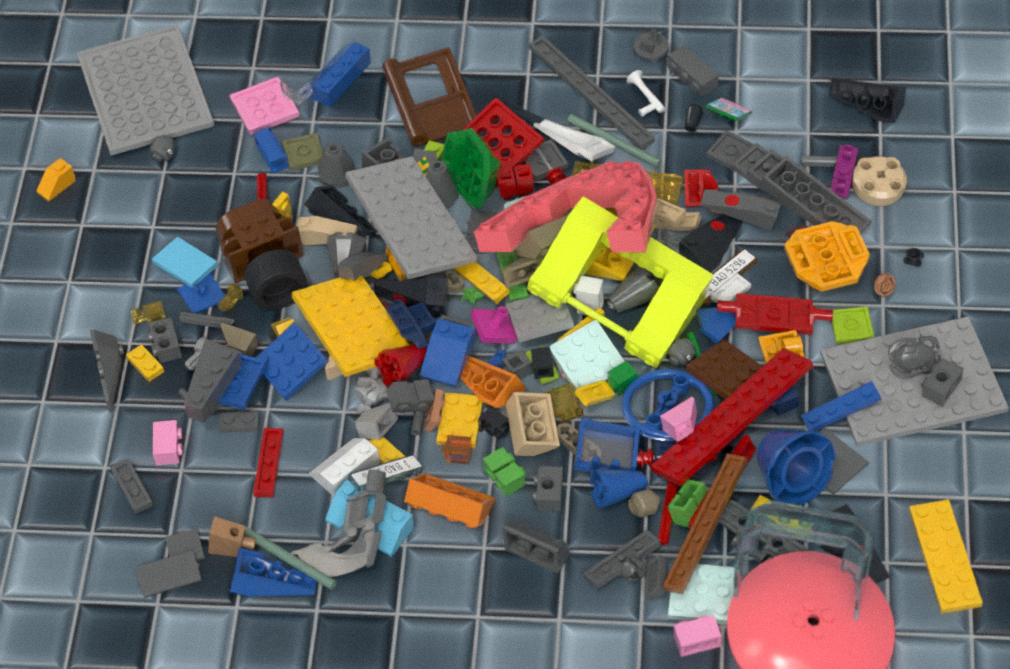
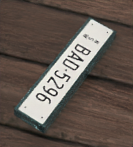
M412 454L350 473L347 479L360 492L365 490L368 470L385 472L384 484L421 473L424 467Z

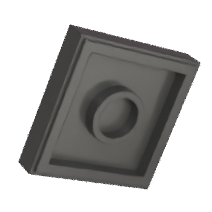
M726 130L706 152V157L735 171L732 169L733 163L755 144Z

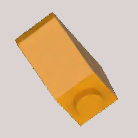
M59 158L47 167L36 190L37 193L47 201L55 198L76 181L72 166Z

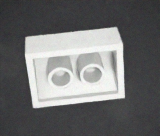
M353 438L309 474L334 496L346 479L356 483L351 474L374 468L380 464L378 449L365 438Z

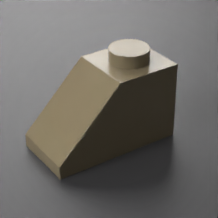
M221 323V331L226 346L238 350L240 354L251 357L258 347L256 334Z

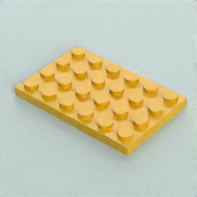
M361 275L355 281L339 277L292 292V299L344 377L375 368L374 359L384 349L410 345L405 338L401 337L397 327L387 315L386 309Z

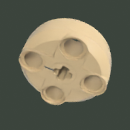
M874 156L862 158L858 161L852 177L853 190L862 201L875 206H887L897 202L903 195L907 184L906 173L900 165V161L894 157Z

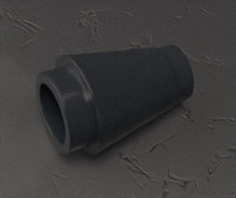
M690 104L686 108L685 130L694 132L704 114L703 108L700 105Z

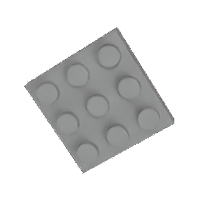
M531 296L530 298L506 304L518 342L574 328L572 317L565 303L560 308L549 305L541 297Z

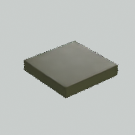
M317 133L282 141L290 171L319 164L323 151Z

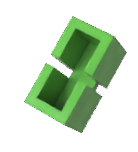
M503 447L483 458L485 472L493 482L498 479L495 484L505 497L525 486L526 473L521 466H517L513 455L510 452L507 453Z
M689 479L685 482L679 491L680 495L677 494L668 506L674 524L689 527L690 519L708 492L705 483Z

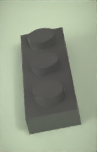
M129 459L110 467L135 514L153 506Z

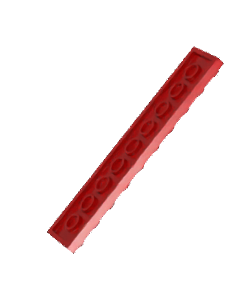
M785 348L780 350L735 390L731 397L726 398L694 427L693 433L678 441L651 465L652 472L679 486L684 484L813 368L812 361Z

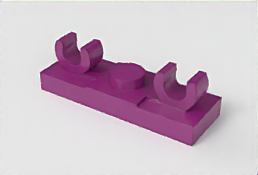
M846 144L845 146L840 145L831 190L842 199L848 200L858 148H853L852 145Z

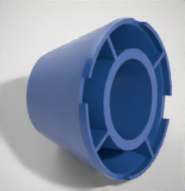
M778 429L767 434L760 442L757 449V461L769 493L777 502L785 506L793 504L802 505L819 495L830 481L833 474L831 470L833 461H836V453L829 438L819 432Z

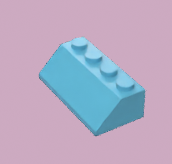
M346 479L334 494L325 518L326 522L341 529L342 525H344L348 502H346V499L357 495L365 489ZM376 497L368 498L365 518L373 514ZM388 501L385 503L383 520L377 525L376 532L382 531L378 550L392 557L413 530L414 522L411 513Z

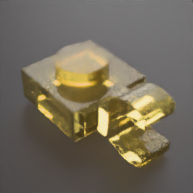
M161 301L143 305V310L133 309L130 311L133 324H138L145 320L149 324L166 319Z

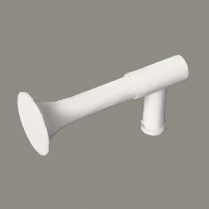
M637 70L631 73L627 78V83L637 85L651 103L638 110L640 116L643 117L654 109L658 113H662L665 107L643 83L641 79L642 71Z

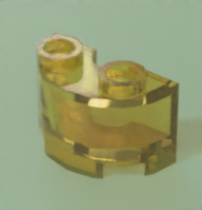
M569 383L544 392V394L551 395V401L554 404V415L559 417L562 423L584 415L583 408L580 407L577 400L578 397L574 393L576 390Z

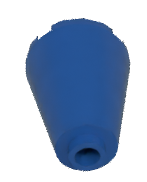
M606 468L592 469L590 484H594V490L591 491V495L598 508H605L631 497L635 492L645 490L648 486V480L641 471Z

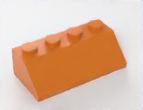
M422 473L409 480L404 502L409 503L413 508L427 509L430 514L444 515L447 520L464 522V525L470 528H476L484 524L496 501V497L426 473Z

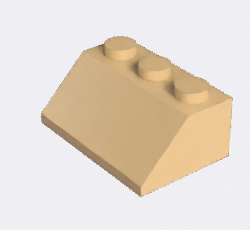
M514 392L506 402V409L515 456H535L559 448L560 443L551 395Z

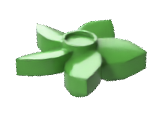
M472 287L470 290L463 288L465 295L461 297V301L469 299V302L474 305L476 300L483 298V294L478 292L477 288Z

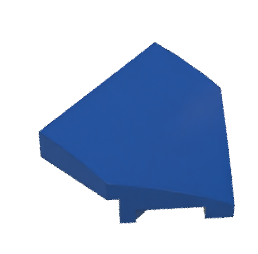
M717 308L696 311L700 325L699 333L703 332L715 344L720 342L735 326L734 313L717 312Z

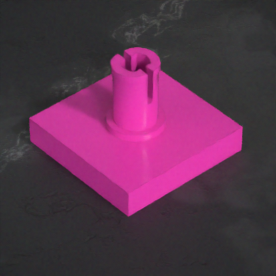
M499 306L497 310L473 309L471 311V318L482 343H516L518 340L505 307Z

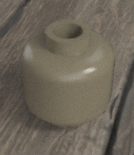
M650 489L633 493L628 502L631 513L639 518L655 514L660 504L658 495Z

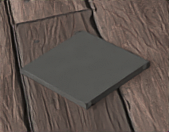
M824 428L819 433L829 438L836 453V461H833L831 469L833 474L825 487L826 490L834 495L868 466L869 462Z

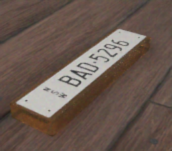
M743 248L712 273L714 276L703 304L706 305L711 301V294L738 273L741 276L757 263V258Z

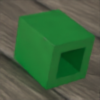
M627 361L607 372V384L619 396L625 392L633 380L638 378V373Z

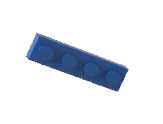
M873 381L802 414L801 417L808 431H818L882 399Z

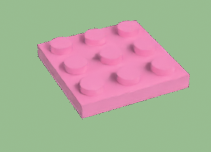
M279 77L229 95L233 106L250 135L299 117V111Z

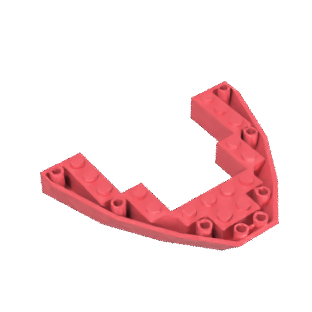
M610 161L595 168L584 170L579 174L563 179L529 196H525L502 212L481 223L474 231L479 252H512L523 241L528 231L563 217L571 208L577 205L583 196L602 208H616L618 219L606 231L611 252H646L654 225L657 199L652 179L639 162L631 163V161L615 163Z

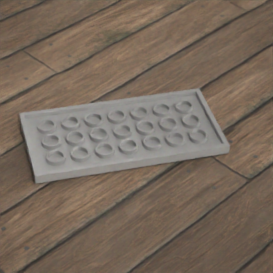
M413 156L346 172V180L407 279L476 262V254Z

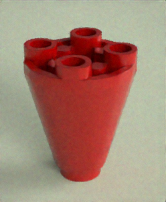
M416 344L382 350L378 357L374 359V364L379 369L384 384L390 386L392 382L406 381L423 364L427 347L418 349Z

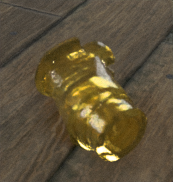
M230 284L227 291L229 293L218 302V307L221 311L231 310L239 298H243V291L239 285Z

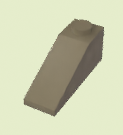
M522 257L502 269L506 288L529 281L544 258L540 257L534 260Z

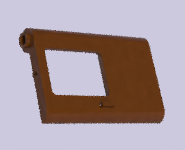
M450 47L402 62H398L396 59H388L383 63L384 74L412 146L420 147L426 145L429 140L436 142L446 139L447 133L462 130L477 116ZM430 64H436L448 95L415 105L403 74Z

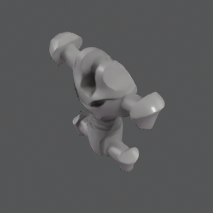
M377 367L366 370L370 377H361L357 380L359 387H356L355 393L364 402V404H360L357 407V412L360 416L364 411L370 410L372 405L388 400L387 390L389 387L387 388L381 381V378H378L381 374Z

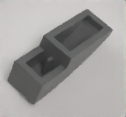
M369 251L353 254L337 264L340 278L354 281L360 275L368 277L389 256Z

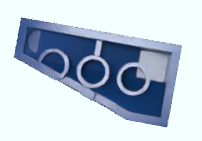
M239 548L230 592L246 596L315 594L316 580L297 569L289 570L282 566V562L277 560L272 562L265 559V555L260 552Z

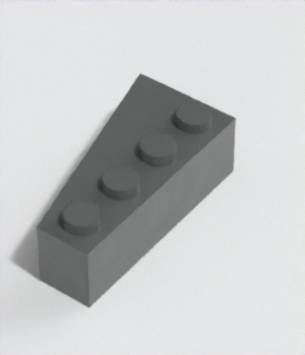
M390 136L362 152V168L403 159L397 146L393 145Z
M205 339L184 401L187 417L205 423L242 366L238 350Z

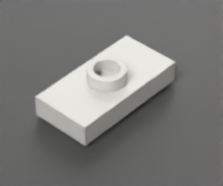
M737 273L713 292L711 299L716 303L718 300L735 301L736 293L744 294L751 288V283Z

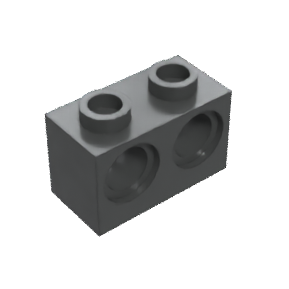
M172 318L149 323L151 331H147L150 342L155 344L151 346L154 357L158 356L160 363L182 358Z

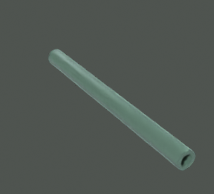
M573 114L569 115L567 120L569 123L594 136L605 139L619 149L656 168L661 165V159Z
M245 526V536L255 538L258 546L330 590L335 588L336 580Z

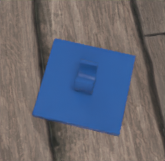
M211 273L197 285L194 284L193 288L188 285L177 288V291L192 313L198 314L227 300V297Z

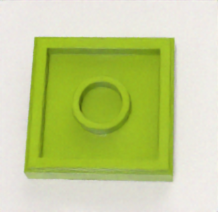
M868 306L833 310L831 325L836 345L874 338Z

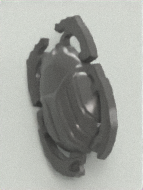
M921 336L918 337L919 342H917V338H904L894 342L888 350V355L894 357L893 363L889 365L890 370L898 376H912L920 373L919 368H921V372L931 371L933 366L941 361V355L937 356V360L933 356L935 345L936 348H940L937 337ZM924 341H930L932 346L924 344ZM904 342H907V343L903 344L901 347H899V349L896 351V349L898 348V346H900V345H901L902 343H904ZM932 360H934V362H933V364H932L931 366L926 367V365H927L929 362H931ZM898 367H900L903 370L909 371V373L900 371Z

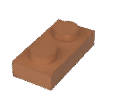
M437 388L433 393L434 401L427 410L424 430L432 432L435 426H439L442 415L439 414L445 402V399H442L444 391Z

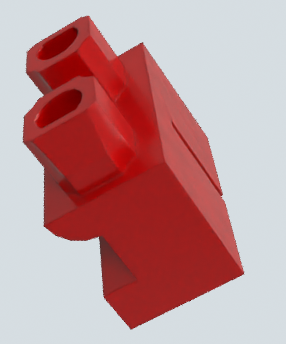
M530 164L514 166V174L512 167L499 169L497 184L500 196L504 200H510L513 198V195L518 194L522 197L529 196L530 192H533V174Z

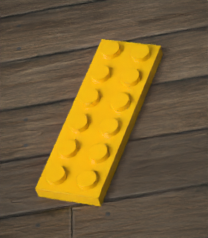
M949 499L909 506L910 516L941 614L982 607V599Z

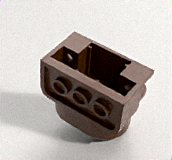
M259 199L225 213L217 222L216 234L221 242L220 246L224 264L235 284L245 280L244 273L248 264L254 258L267 251L283 249L293 252L298 259L304 257L298 226L294 227L291 218L282 216L271 200Z

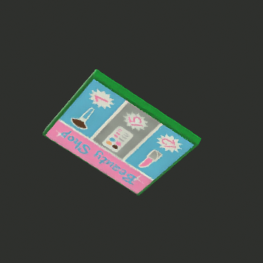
M722 97L706 104V108L720 113V117H729L728 121L732 119L738 121L752 114L751 110Z

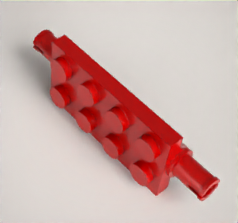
M736 293L735 301H717V312L734 313L735 328L772 332L796 330L797 334L812 335L813 322L815 320L830 322L833 320V309H818L816 306H813V300Z

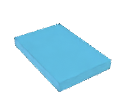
M179 237L175 238L152 258L153 264L191 288L218 266L216 260Z

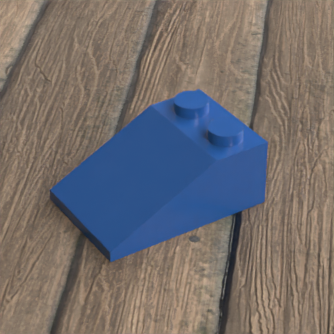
M438 318L430 337L420 378L457 387L476 342L475 328Z

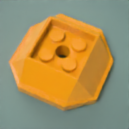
M828 222L796 230L784 246L797 278L820 292L857 283L870 256L857 226H847L837 222Z

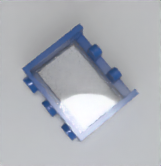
M581 418L578 427L573 470L591 472L592 469L606 468L635 471L640 428Z

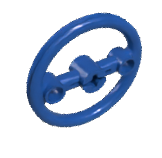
M659 369L644 373L628 385L622 397V412L625 420L631 427L640 428L639 434L654 440L676 441L665 431H662L661 415L676 407L680 396L688 393L689 386H694L701 393L705 401L704 412L698 421L695 422L696 426L713 411V397L709 388L688 372L676 369ZM673 379V386L670 391H663L659 394L656 412L647 416L645 424L639 422L633 415L630 407L631 398L637 389L654 380Z

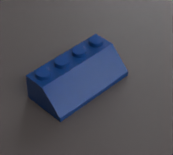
M357 42L342 47L302 90V95L331 108L371 63L369 48Z

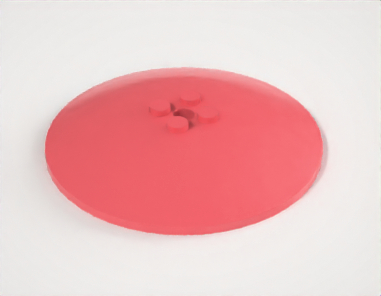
M791 552L778 555L759 564L738 585L730 602L727 615L728 642L732 655L740 669H886L895 643V627L892 612L877 584L855 565L836 556L821 552ZM814 617L818 620L819 624L815 626L810 625L807 619Z

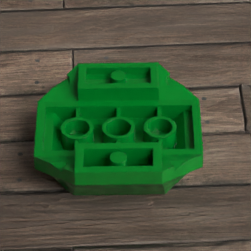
M473 128L447 133L441 161L447 165L458 188V192L469 207H483L484 201L494 191L501 162Z

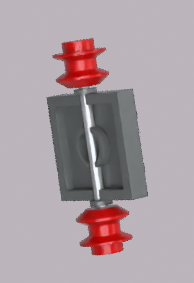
M552 139L544 142L523 162L524 164H530L535 181L546 177L550 185H553L567 178L563 174V170L568 168V162Z

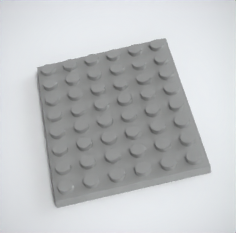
M178 24L77 52L110 155L150 145L157 136L167 135L174 138L214 126Z
M969 316L825 348L820 351L837 398L873 381L882 400L845 417L856 447L1008 412L1009 407ZM921 336L937 337L940 348H936L935 345L933 350V356L936 357V360L937 356L941 355V359L944 358L964 368L961 382L943 407L922 397L923 388H921V384L925 377L929 378L931 371L921 372V368H919L920 373L912 376H898L890 370L889 365L893 363L894 357L888 355V350L894 342L904 338H917V342H919L918 337ZM924 341V344L932 346L930 341ZM904 342V343H902L900 346H898V348L896 349V351L899 349V347H901L903 344H905V343H907V342ZM932 360L931 362H929V363L926 365V367L931 366V365L933 364L934 360ZM898 367L900 371L909 373V371L903 370L900 367Z

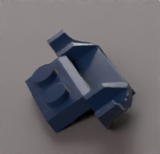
M397 299L396 302L389 304L386 310L387 315L397 327L401 337L414 342L418 349L427 346L424 333L432 331L436 321L425 304L421 302L407 308L401 299Z

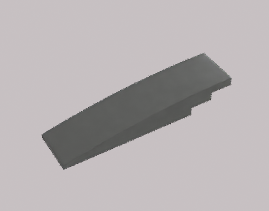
M756 143L732 165V169L773 199L779 200L786 208L814 226L828 222H837L847 226H857L859 233H861L872 222L788 156L782 158L772 149L768 152Z

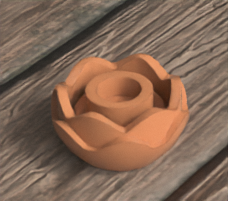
M887 273L879 275L874 281L875 292L883 297L892 294L896 286L894 276Z

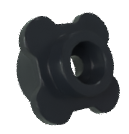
M910 248L906 250V257L903 259V262L919 267L922 264L921 259L924 258V253L917 248Z

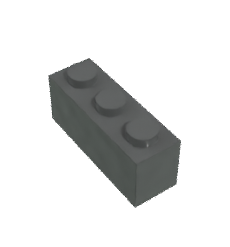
M685 45L668 55V69L674 72L682 82L690 86L694 93L704 97L718 88L719 75Z

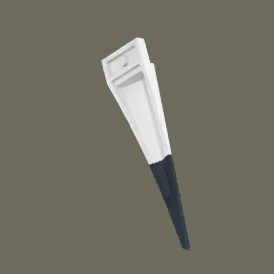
M493 93V99H499L515 114L580 157L592 161L614 152L615 146L601 137L573 130L544 119Z

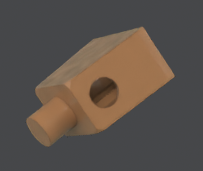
M214 517L209 533L208 553L237 557L239 548L254 550L256 539L245 536V526Z

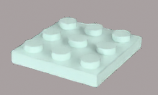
M597 320L549 346L551 356L575 391L581 386L601 380L607 381V372L625 362Z
M698 564L684 594L671 592L668 619L692 621L701 616L714 615L717 624H727L728 610L734 592L736 567Z

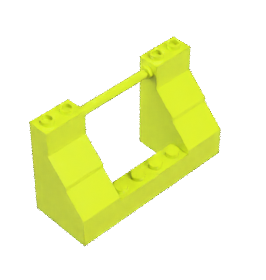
M583 196L568 215L544 260L530 277L527 290L533 295L544 299L549 305L560 308L563 303H568L624 337L626 341L624 349L631 355L639 357L647 365L657 369L667 355L669 347L680 337L695 316L696 311L702 306L714 275L652 237L649 239L646 252H619L623 257L632 260L641 268H645L656 277L663 279L661 286L633 332L631 330L628 332L626 329L571 297L572 294H570L575 284L579 283L580 276L585 275L606 246L610 248L606 231L618 219L617 216Z

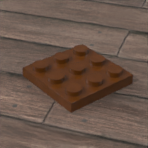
M723 339L687 364L685 371L726 399L731 397V394L755 374L762 365Z

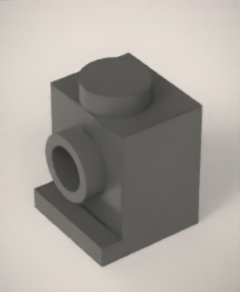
M523 350L502 359L503 368L501 369L517 375L518 378L527 374L529 376L533 374L532 362Z

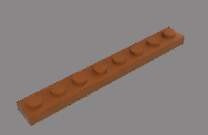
M727 454L663 584L665 591L684 594L748 462L746 457Z

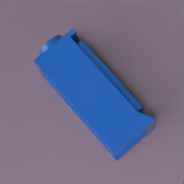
M271 127L255 132L256 146L272 174L289 168L287 155L271 131Z

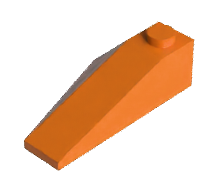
M469 356L460 377L481 402L495 408L506 406V402L514 392H524L526 389L517 375Z

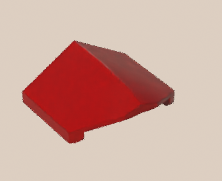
M684 170L685 207H703L700 204L705 189L718 190L717 181L710 170Z

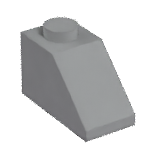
M390 403L364 411L355 421L359 438L380 440L398 420L396 412H392Z

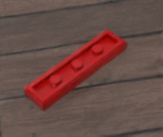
M264 428L253 491L254 497L274 498L284 435L283 428Z

